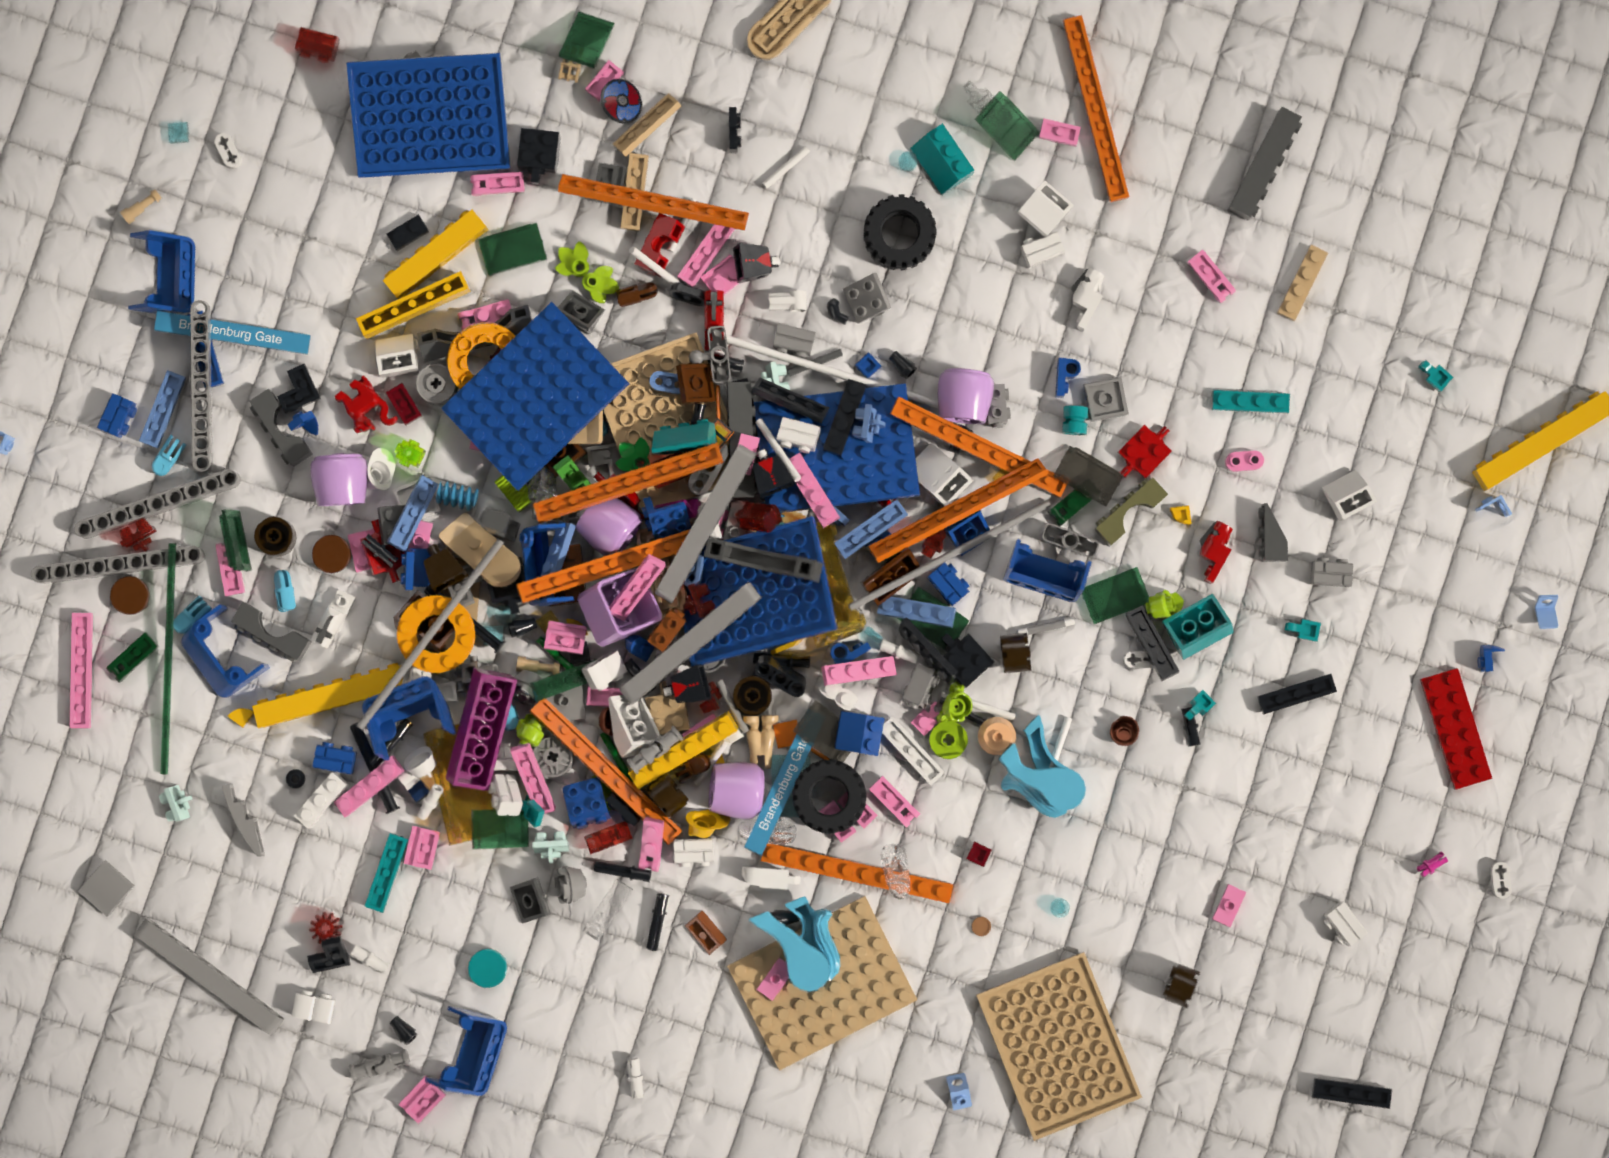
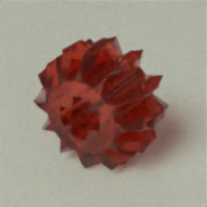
M322 912V918L317 914L315 915L317 921L312 920L310 922L315 928H310L309 932L315 931L316 934L312 936V939L319 937L318 944H321V940L335 937V935L341 936L342 933L337 931V929L343 928V925L336 924L340 921V918L338 917L333 920L334 913H330L327 917V913ZM325 923H327L326 926H330V930H328L327 933H325V930L322 931V927L325 926Z

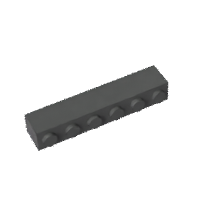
M1284 107L1279 109L1228 211L1247 221L1251 216H1256L1260 208L1257 204L1260 199L1264 200L1268 192L1265 189L1267 184H1272L1277 175L1274 171L1277 166L1281 167L1285 159L1282 156L1285 149L1289 151L1294 141L1291 139L1293 134H1297L1302 126V123H1300L1302 116Z
M728 382L726 384L728 427L734 431L728 440L729 461L737 449L741 433L756 436V425H752V417H755V406H752L751 398H755V394L752 393L753 387H751V382ZM753 468L750 476H744L732 499L754 498L755 494H758L757 483L754 482L755 474Z

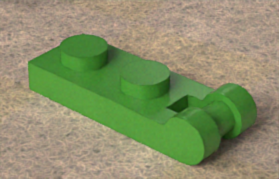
M568 455L553 466L572 491L591 485Z

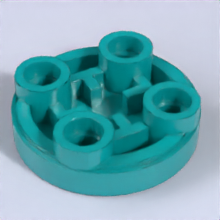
M494 949L478 951L472 956L468 965V973L471 980L483 988L497 986L504 980L507 974L506 958Z

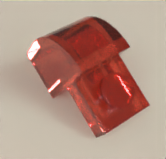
M625 821L584 836L590 855L633 839Z

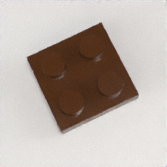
M680 364L676 366L682 404L712 403L716 401L710 364Z

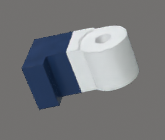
M404 767L405 772L397 778L405 786L415 802H420L428 795L431 789L421 778H416Z

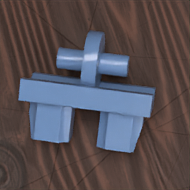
M866 404L865 408L856 409V419L863 421V426H854L853 436L863 439L866 443H872L873 433L879 434V428H885L886 425L885 422L881 421V415L876 414L877 410L872 408L871 404Z

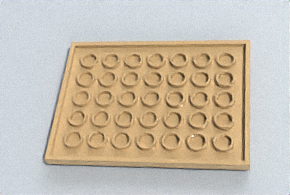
M697 332L611 363L630 383L603 409L618 451L620 442L635 445L637 440L642 437L649 445L648 459L650 465L684 454V452L667 455L652 453L654 431H659L662 426L676 428L680 423H691L689 419L691 420L694 403L682 404L680 394L655 391L651 388L649 380L656 371L677 374V365L692 364L689 361V354L694 350L704 353ZM703 360L701 364H708V361ZM657 378L655 380V383L657 385H661L662 380L660 378ZM678 381L674 383L676 388H679ZM713 381L714 391H715V398H716V386H717V385H716V383H714V381ZM720 395V420L728 426L727 411ZM716 401L712 403H698L706 405L703 420L708 419V422L714 423L717 419ZM729 454L709 491L714 489L729 463ZM637 461L636 465L638 467H643L644 463L642 461ZM715 466L706 468L705 470H707L708 472L714 471ZM692 473L636 491L641 500L639 503L641 512V507L645 506L643 498L651 497L653 506L683 499L687 500L697 496L688 488V480ZM700 480L696 481V486L698 488H701L703 486V483Z
M865 896L832 912V917L828 921V929L840 956L839 973L832 980H827L825 985L818 990L809 992L800 990L793 985L790 978L773 1001L757 990L779 958L786 962L784 951L778 941L727 965L779 1071L917 1001ZM800 928V929H798V930H796V931H794V932H795L798 936H800L801 933H802V928Z
M1084 952L976 994L1034 1141L1142 1098Z

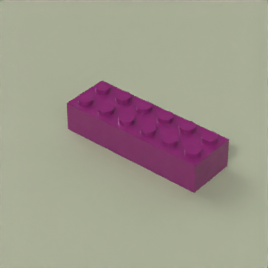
M474 668L445 778L452 785L489 791L517 679L510 674Z

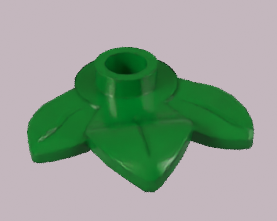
M642 437L637 440L635 445L620 442L619 453L622 458L617 460L615 464L624 472L642 468L636 465L637 461H642L644 463L643 467L650 465L648 459L649 445Z

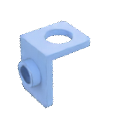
M0 431V436L3 437L0 444V453L7 455L13 448L15 438Z
M1502 495L1494 499L1492 496L1481 501L1483 505L1475 509L1477 512L1497 502L1505 517L1512 515Z
M1539 595L1535 611L1540 629L1558 628L1559 625L1555 611L1558 595ZM1547 599L1552 600L1549 603H1542V601Z
M965 1073L947 1076L946 1080L953 1110L971 1107L970 1091ZM956 1079H960L963 1081V1083L959 1086H954L952 1084V1082Z

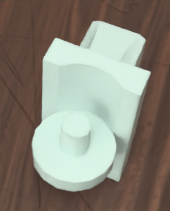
M770 362L769 365H766V372H762L761 377L790 390L788 382H779V376L786 375V366L784 364H776V362Z
M179 785L164 789L165 792L159 795V799L163 805L167 803L170 805L171 810L165 814L167 821L177 822L190 818L188 801L193 800L192 796L186 797L184 790L181 791Z
M564 831L554 832V841H547V834L542 832L536 833L535 842H532V848L534 849V854L541 853V858H549V864L554 863V858L561 857V852L569 851V844Z

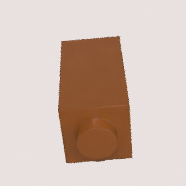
M670 607L648 636L647 641L664 652L685 624V613L678 608L673 609Z

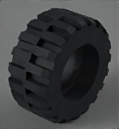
M899 194L898 197L891 195L885 200L881 199L878 201V204L871 208L864 225L863 237L867 251L870 252L874 261L880 262L879 265L883 267L888 266L891 270L896 268L907 270L908 267L914 268L918 263H922L930 255L936 239L935 218L932 217L931 210L927 209L925 203L921 200L918 202L913 196H910V198L904 197L905 194ZM905 216L916 224L918 236L911 247L907 249H894L885 243L882 237V228L889 218Z
M833 759L820 760L810 764L796 779L792 792L793 806L802 822L815 831L828 834L842 832L853 826L861 817L867 798L864 782L857 771L848 764ZM826 778L839 780L846 787L848 793L845 807L839 813L833 815L820 813L814 807L811 800L814 786Z

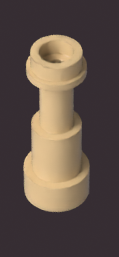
M155 189L150 191L151 195L140 203L136 202L128 209L125 208L120 212L128 224L135 221L134 218L143 213L144 209L154 201L159 202L162 199Z
M518 656L516 671L528 670L538 672L539 670L559 675L560 664L554 662V665L539 663L537 660Z

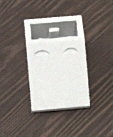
M930 443L916 457L919 484L942 507L954 502L973 482V479L933 443Z

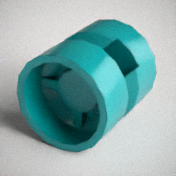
M1064 406L1063 418L1066 421L1062 424V433L1066 435H1087V423H1085V420L1088 419V407Z

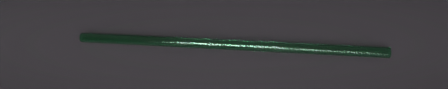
M168 543L160 774H168L176 543Z

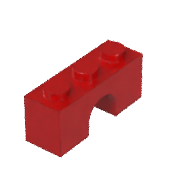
M659 213L653 222L648 236L645 238L641 252L665 270L669 260L660 254L661 247L668 241L678 243L685 226L677 219ZM636 258L634 263L645 272L661 277Z

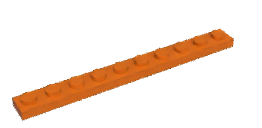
M1079 15L1064 19L1063 24L1110 203L1128 199L1129 193L1083 17Z
M562 174L558 185V192L734 229L745 230L749 217L748 212Z
M897 397L890 412V415L1008 473L1031 462L901 397ZM1047 470L1048 475L1031 483L1061 498L1069 480Z
M714 443L534 503L533 506L538 522L543 523L724 463L718 443Z
M1037 458L868 547L879 563L1048 475L1047 469Z
M690 530L517 584L522 603L638 567L648 554L658 559L676 555Z
M542 697L530 710L558 740L642 821H644L645 817L663 820V841L667 845H670L682 832L640 789H637L636 785L545 697Z
M767 843L761 861L945 903H950L953 884L772 843Z

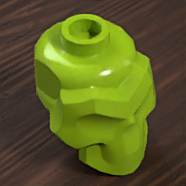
M1164 589L1162 592L1156 593L1155 596L1149 597V602L1146 603V610L1153 618L1165 619L1181 611L1184 600L1178 593L1170 594L1168 590Z
M526 714L524 719H519L516 734L520 739L519 743L521 745L530 743L532 747H537L544 737L542 732L544 725L533 714Z

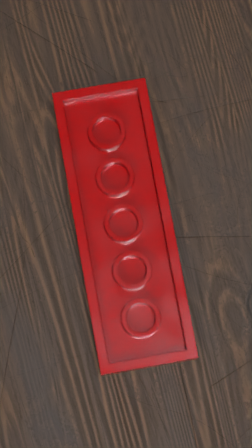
M1458 668L1420 679L1454 790L1493 779Z

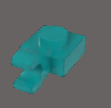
M1427 360L1422 361L1418 366L1421 371L1429 375L1425 380L1439 392L1453 378L1442 366L1437 365L1434 368Z
M1301 619L1300 624L1285 623L1284 630L1298 632L1297 638L1318 642L1321 623Z
M1202 690L1189 702L1193 707L1184 716L1189 721L1198 713L1203 717L1216 703Z
M526 795L525 800H522L523 805L521 809L524 811L523 816L534 828L541 826L545 810L534 799L530 800L529 795Z

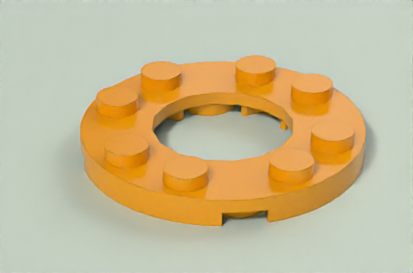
M491 322L476 323L459 332L453 339L447 354L448 371L456 386L461 389L475 376L468 369L467 355L476 344L491 342L502 350L515 335L506 327Z
M438 595L427 596L415 601L404 611L398 623L397 641L406 659L419 643L417 628L426 617L440 615L452 600L451 598ZM458 603L447 618L455 629V640L452 646L441 653H430L423 650L412 664L414 667L425 672L442 673L458 667L469 656L475 641V627L470 614L460 603Z

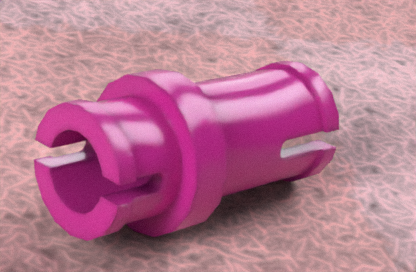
M1439 852V854L1431 859L1424 860L1420 866H1417L1418 872L1424 870L1420 875L1426 877L1428 874H1433L1435 869L1447 863V857L1439 861L1445 854Z

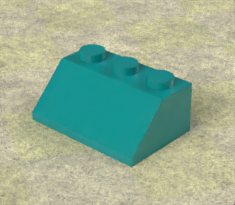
M943 123L924 135L910 148L941 195L974 174V168Z
M708 419L698 420L697 424L690 425L687 422L678 424L676 428L662 426L659 431H654L652 453L667 455L696 450L717 443L715 424L708 422Z
M1214 594L1163 620V624L1183 660L1234 633L1231 620Z

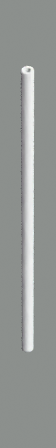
M726 336L728 344L841 379H851L867 384V387L889 386L732 336ZM907 391L909 400L939 409L938 400Z

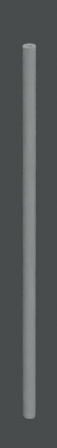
M1046 500L853 601L848 604L850 611L861 607L1051 507L1050 502Z
M500 539L495 541L359 721L357 726L363 730L504 542Z

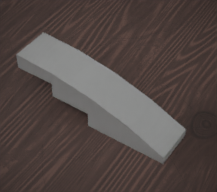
M233 784L222 786L227 806L243 838L257 857L265 856L257 818L249 819L245 801L237 802Z

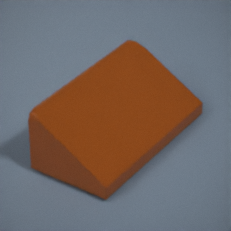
M704 911L698 913L684 925L709 955L727 940Z

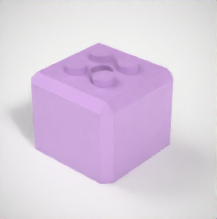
M638 568L600 581L578 596L577 600L595 641L602 647L637 634L661 621L662 613L651 588L647 590L625 621L611 614L609 606Z

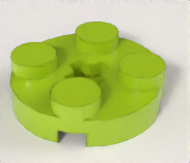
M953 721L940 722L932 729L929 736V744L937 756L943 759H954L960 756L966 749L968 736L960 724ZM946 734H949L950 737L954 738V741L951 742L950 746H947V743L943 742V739L946 738Z

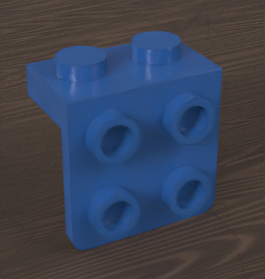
M651 497L643 498L645 506L641 508L644 518H648V520H645L647 530H652L655 540L691 529L685 502L654 509Z
M407 548L404 554L401 555V566H404V573H401L400 583L405 590H413V587H427L430 584L423 563L425 559L430 557L427 549Z
M595 777L563 787L567 811L573 828L584 829L589 824H602L607 822V819H611L599 778Z

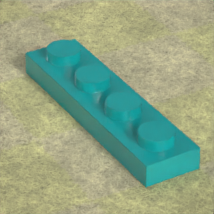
M1213 390L1212 410L1289 413L1290 394Z
M392 833L389 834L364 907L384 913L409 839Z

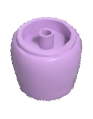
M945 369L941 373L938 382L939 416L954 423L985 424L994 390V381L990 374L973 369Z
M337 453L314 458L311 462L310 472L318 506L365 503L367 461L361 454Z
M615 498L588 507L579 519L576 530L596 551L603 556H608L625 550L640 529L642 519L636 509H633L626 502Z
M747 762L714 764L709 786V811L737 819H753L755 816H758L762 808L764 795L763 769L757 764Z

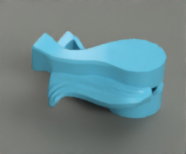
M1037 715L1023 730L1028 739L1032 761L1036 769L1025 767L1021 763L1016 745L1012 743L998 758L1008 772L1002 780L1001 788L1005 791L1009 789L1018 791L1041 814L1056 818L1067 813V810L1074 809L1082 802L1085 797L1086 787L1084 780L1077 772L1062 765L1051 755L1046 745L1040 715ZM1052 761L1056 766L1049 768Z
M805 896L786 903L785 906L801 919L802 933L800 936L773 917L769 911L749 918L751 923L770 934L779 942L786 957L789 978L793 985L800 990L808 992L818 990L825 985L827 980H832L839 973L840 956L828 929V921L832 917L831 911L826 909L814 911Z

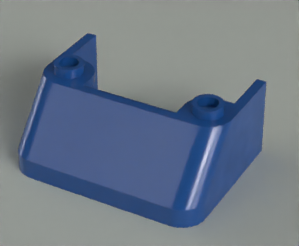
M152 230L130 233L132 238L146 240L147 253L150 256L158 257L157 294L147 295L143 304L130 305L128 310L157 313V311L189 313L194 302L195 288L194 241L189 237Z
M566 523L541 524L522 530L519 540L522 545L525 582L541 576L543 565L549 552L547 532L564 528ZM553 593L552 598L541 597L528 602L534 606H551L573 601L574 596L555 598Z
M1017 539L1003 580L1007 583L1061 600L1077 602L1084 591L1092 562L1088 561L1086 565L1079 560H1074V562L1069 564L1033 554L1029 545L1020 543L1021 540Z
M219 604L189 628L183 635L181 643L216 694L227 698L260 676L270 666L268 664H261L249 674H246L238 666H233L226 671L204 642L212 633L210 622L228 609L227 606Z
M423 676L397 686L386 698L367 724L375 755L385 761L390 760L385 742L393 739L396 735L395 722L428 709L433 718L441 720L442 727L453 735L457 734L449 706L433 679ZM380 694L369 697L363 702L362 710L364 715Z
M448 1006L447 1010L460 1015L459 1026L467 1031L456 1065L445 1067L440 1079L425 1078V1082L444 1091L482 1096L489 1088L507 1032V1024L502 1020L481 1013Z

